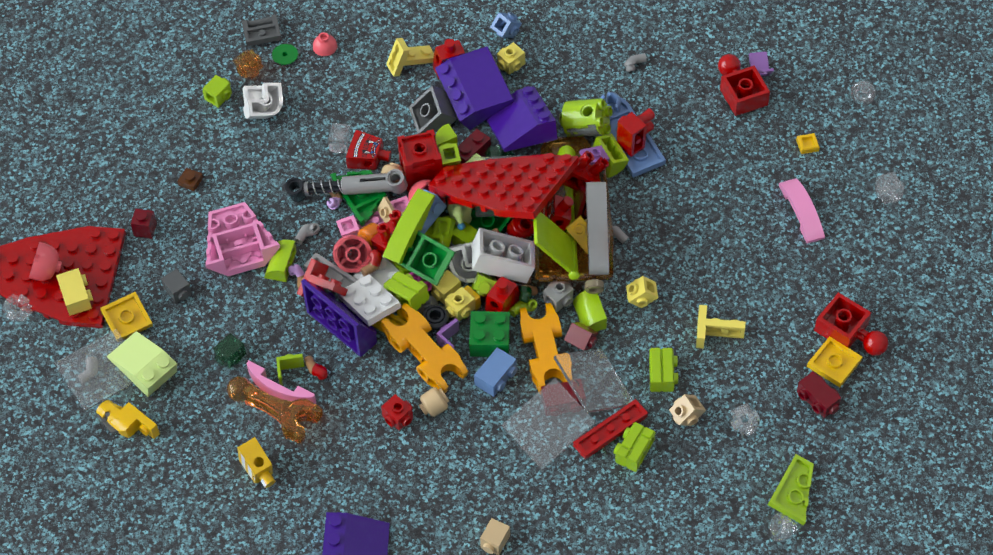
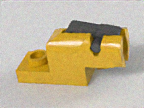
M106 400L96 410L98 419L111 434L119 433L130 438L140 430L145 436L149 435L153 439L160 434L157 424L129 402L124 407H121L111 400Z

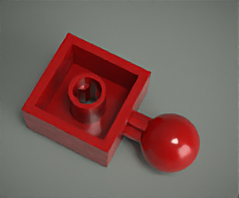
M726 54L718 62V70L723 75L721 76L720 91L734 115L737 116L767 106L770 91L755 65L740 70L741 63L739 58L733 54Z
M839 292L816 319L815 332L826 339L830 336L848 348L857 339L863 342L865 351L873 356L883 354L888 348V338L881 331L868 332L865 330L869 324L871 312Z

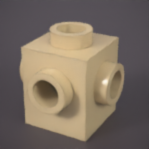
M684 394L675 400L674 405L669 411L673 415V420L678 425L692 426L698 422V418L706 409L696 395Z

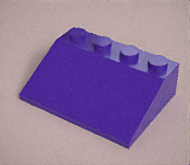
M488 47L449 58L435 68L459 121L469 130L515 101Z
M527 86L513 92L512 96L515 101L486 119L504 152L557 140L556 120L534 86Z
M306 279L301 281L307 313L357 355L362 357L377 343L376 330L372 326L366 325L344 303L338 302L331 292H326L323 288Z
M326 512L322 555H388L390 523L350 513Z

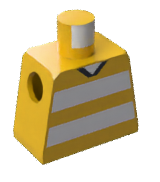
M254 437L237 447L239 461L255 484L262 482L265 488L272 486L276 482L272 476V463L257 439Z

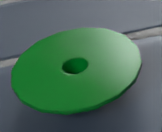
M281 44L272 52V59L280 65L291 64L298 57V50L290 44Z

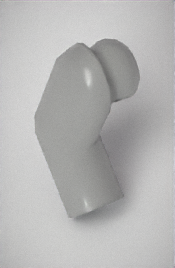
M608 226V237H611V231L609 232L610 226ZM618 226L611 227L613 229L612 237H616L622 244L629 238Z

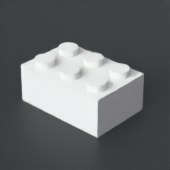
M479 228L472 242V270L527 284L535 269L534 241Z

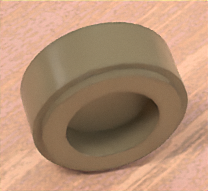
M598 279L588 280L585 282V291L590 294L601 293L604 291V282Z

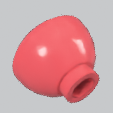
M322 32L314 39L313 51L319 56H329L337 50L335 38L328 33Z

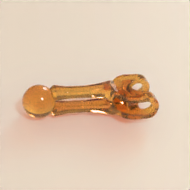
M234 377L227 384V394L232 400L237 402L245 401V404L254 406L272 416L281 424L284 437L296 443H301L306 437L305 429L299 424L300 422L309 421L317 423L323 417L322 409L310 400L298 399L288 401L274 397L258 389L245 377Z

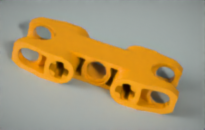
M404 303L401 306L400 312L407 321L406 324L397 326L384 318L380 321V327L389 343L399 353L408 349L421 364L416 367V370L421 378L431 387H436L438 390L441 388L446 393L448 385L441 374L445 371H452L464 379L468 375V370L459 354L449 344L440 348L427 333L432 329L424 316Z
M551 303L545 304L546 315L541 319L531 318L525 307L520 308V333L523 344L533 342L537 358L529 359L528 361L532 381L540 395L541 387L545 386V381L549 378L556 377L562 382L571 381L568 353L558 354L554 338L562 337V329L559 317Z

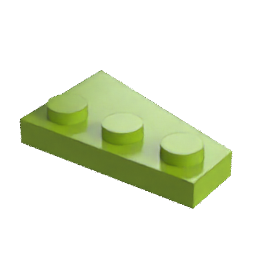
M795 454L767 505L804 526L807 517L806 511L814 464Z

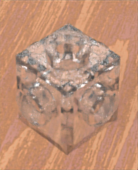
M895 171L877 176L875 184L877 197L881 198L884 205L896 203L902 199L905 187L903 182L898 179Z
M12 293L5 300L2 310L7 313L6 317L13 322L17 320L23 322L24 319L27 320L33 312L31 308L33 306L29 304L30 299L20 294L18 297ZM22 306L19 312H17V307Z
M748 403L730 411L733 418L730 423L735 432L739 431L740 435L745 434L746 436L757 432L756 428L759 427L758 421H760V417L756 410H751ZM744 419H748V422L743 423L742 421Z

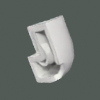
M263 83L262 86L243 87V111L247 119L273 117L283 106L281 83Z
M472 242L448 247L456 252L449 264L452 274L465 283L474 282L478 272L472 270Z

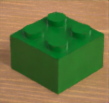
M471 311L470 357H489L497 347L509 354L510 312Z

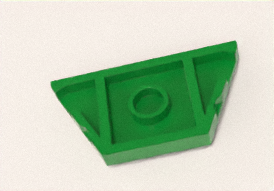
M363 170L360 172H347V175L337 176L336 173L330 174L332 181H337V179L341 181L343 176L368 175L373 173L371 172V170ZM385 192L353 195L341 193L361 226H364L375 214L383 197H387Z

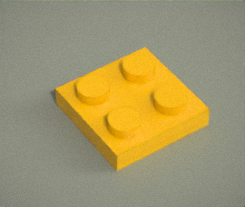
M136 292L100 308L117 343L129 338L136 331L139 333L153 326Z
M829 336L809 360L807 367L840 388L862 361L863 357Z

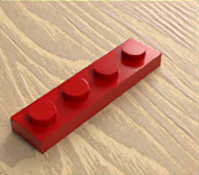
M635 399L573 442V447L586 460L624 434L627 427L631 428L633 423H639L647 418L648 412Z

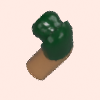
M526 284L522 285L519 290L521 294L519 300L525 303L529 302L530 297L537 295V287Z

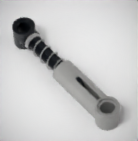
M393 169L388 173L343 176L341 181L337 179V181L329 180V182L320 181L317 183L313 181L312 183L305 182L297 177H293L285 183V190L292 201L301 202L312 194L319 195L324 193L327 195L330 192L353 195L392 191L395 194H401L407 189L408 184L403 172L399 169Z

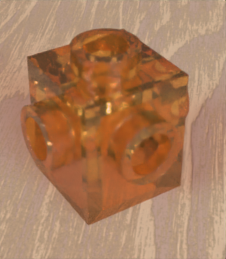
M253 49L245 50L232 60L236 66V71L243 78L256 77L260 74L259 70L264 67L261 63V58L258 54L254 53Z

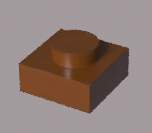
M186 167L177 181L178 185L195 192L203 179V174Z

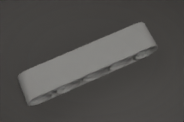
M586 182L589 275H609L606 182Z

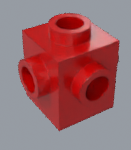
M396 394L381 406L382 417H384L389 426H394L400 430L412 422V405L407 400L403 401Z

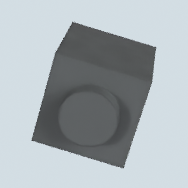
M177 269L161 278L163 289L175 304L186 300L192 294L189 283Z

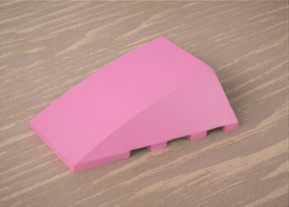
M245 202L210 211L208 214L207 269L226 276H232L264 267L280 248V244L273 239L269 231L267 232L262 222L258 221L256 215Z

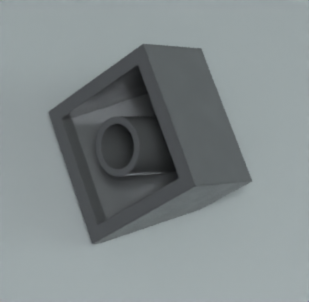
M433 85L409 106L418 134L434 129V132H437L442 126L448 123L451 125L457 120L446 91Z

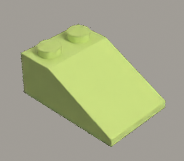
M137 331L107 356L147 397L177 372V363L163 349Z

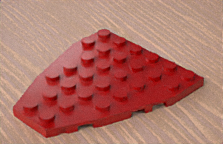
M547 153L487 159L444 166L428 184L430 192L439 194L443 198L450 196L451 201L470 208L480 206L482 212H487L489 209L493 210L495 216L535 219L578 166L579 156Z
M85 226L27 237L1 245L0 295L15 306L33 313L34 311L39 312L45 318L50 319L51 317L63 325L103 328L105 318L100 308L109 304L126 236L125 229ZM39 242L53 246L59 254L58 261L62 262L59 273L55 272L52 278L45 281L29 278ZM79 268L80 274H85L88 282L85 289H90L93 300L90 301L92 309L70 316L56 275Z

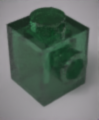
M231 333L213 348L215 360L220 365H225L229 369L237 365L242 360V357L246 355L244 344Z

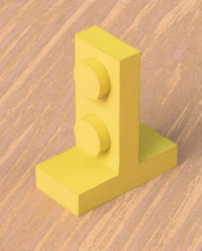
M396 38L386 65L393 77L400 76L403 66L433 63L434 52L430 45L408 47L403 38Z
M699 305L696 348L704 349L705 335L744 338L746 322L720 320L718 318L707 319V305Z

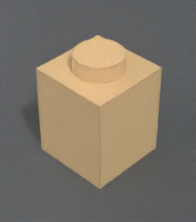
M491 518L480 537L481 548L489 554L500 555L510 537V526Z

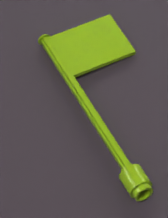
M568 145L562 146L557 155L570 154L571 156H576L575 150ZM564 185L565 196L571 197L574 201L573 189ZM574 204L571 207L572 219L570 224L575 220ZM540 212L533 219L534 244L569 273L568 276L571 280L579 279L576 240L568 231L566 234Z

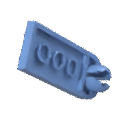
M608 92L606 102L613 110V114L610 117V134L612 133L617 141L618 120L630 112L634 114L635 112L625 99L620 98L616 93ZM648 133L646 134L644 149L632 157L624 151L629 159L626 168L632 177L666 164V159Z

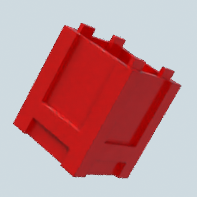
M434 129L427 130L425 133L397 137L400 166L403 167L408 184L407 192H409L416 182L420 180H433L443 168L442 157L438 150Z

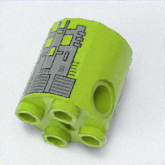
M602 98L566 101L560 113L559 121L568 137L610 134V117L613 114V110Z

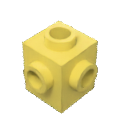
M514 42L497 53L498 67L509 75L514 71H518L525 65V52Z
M645 276L635 279L626 286L628 302L635 306L643 308L658 299L656 282Z
M463 287L454 293H450L445 299V308L449 313V317L460 321L470 316L471 311L475 310V298Z

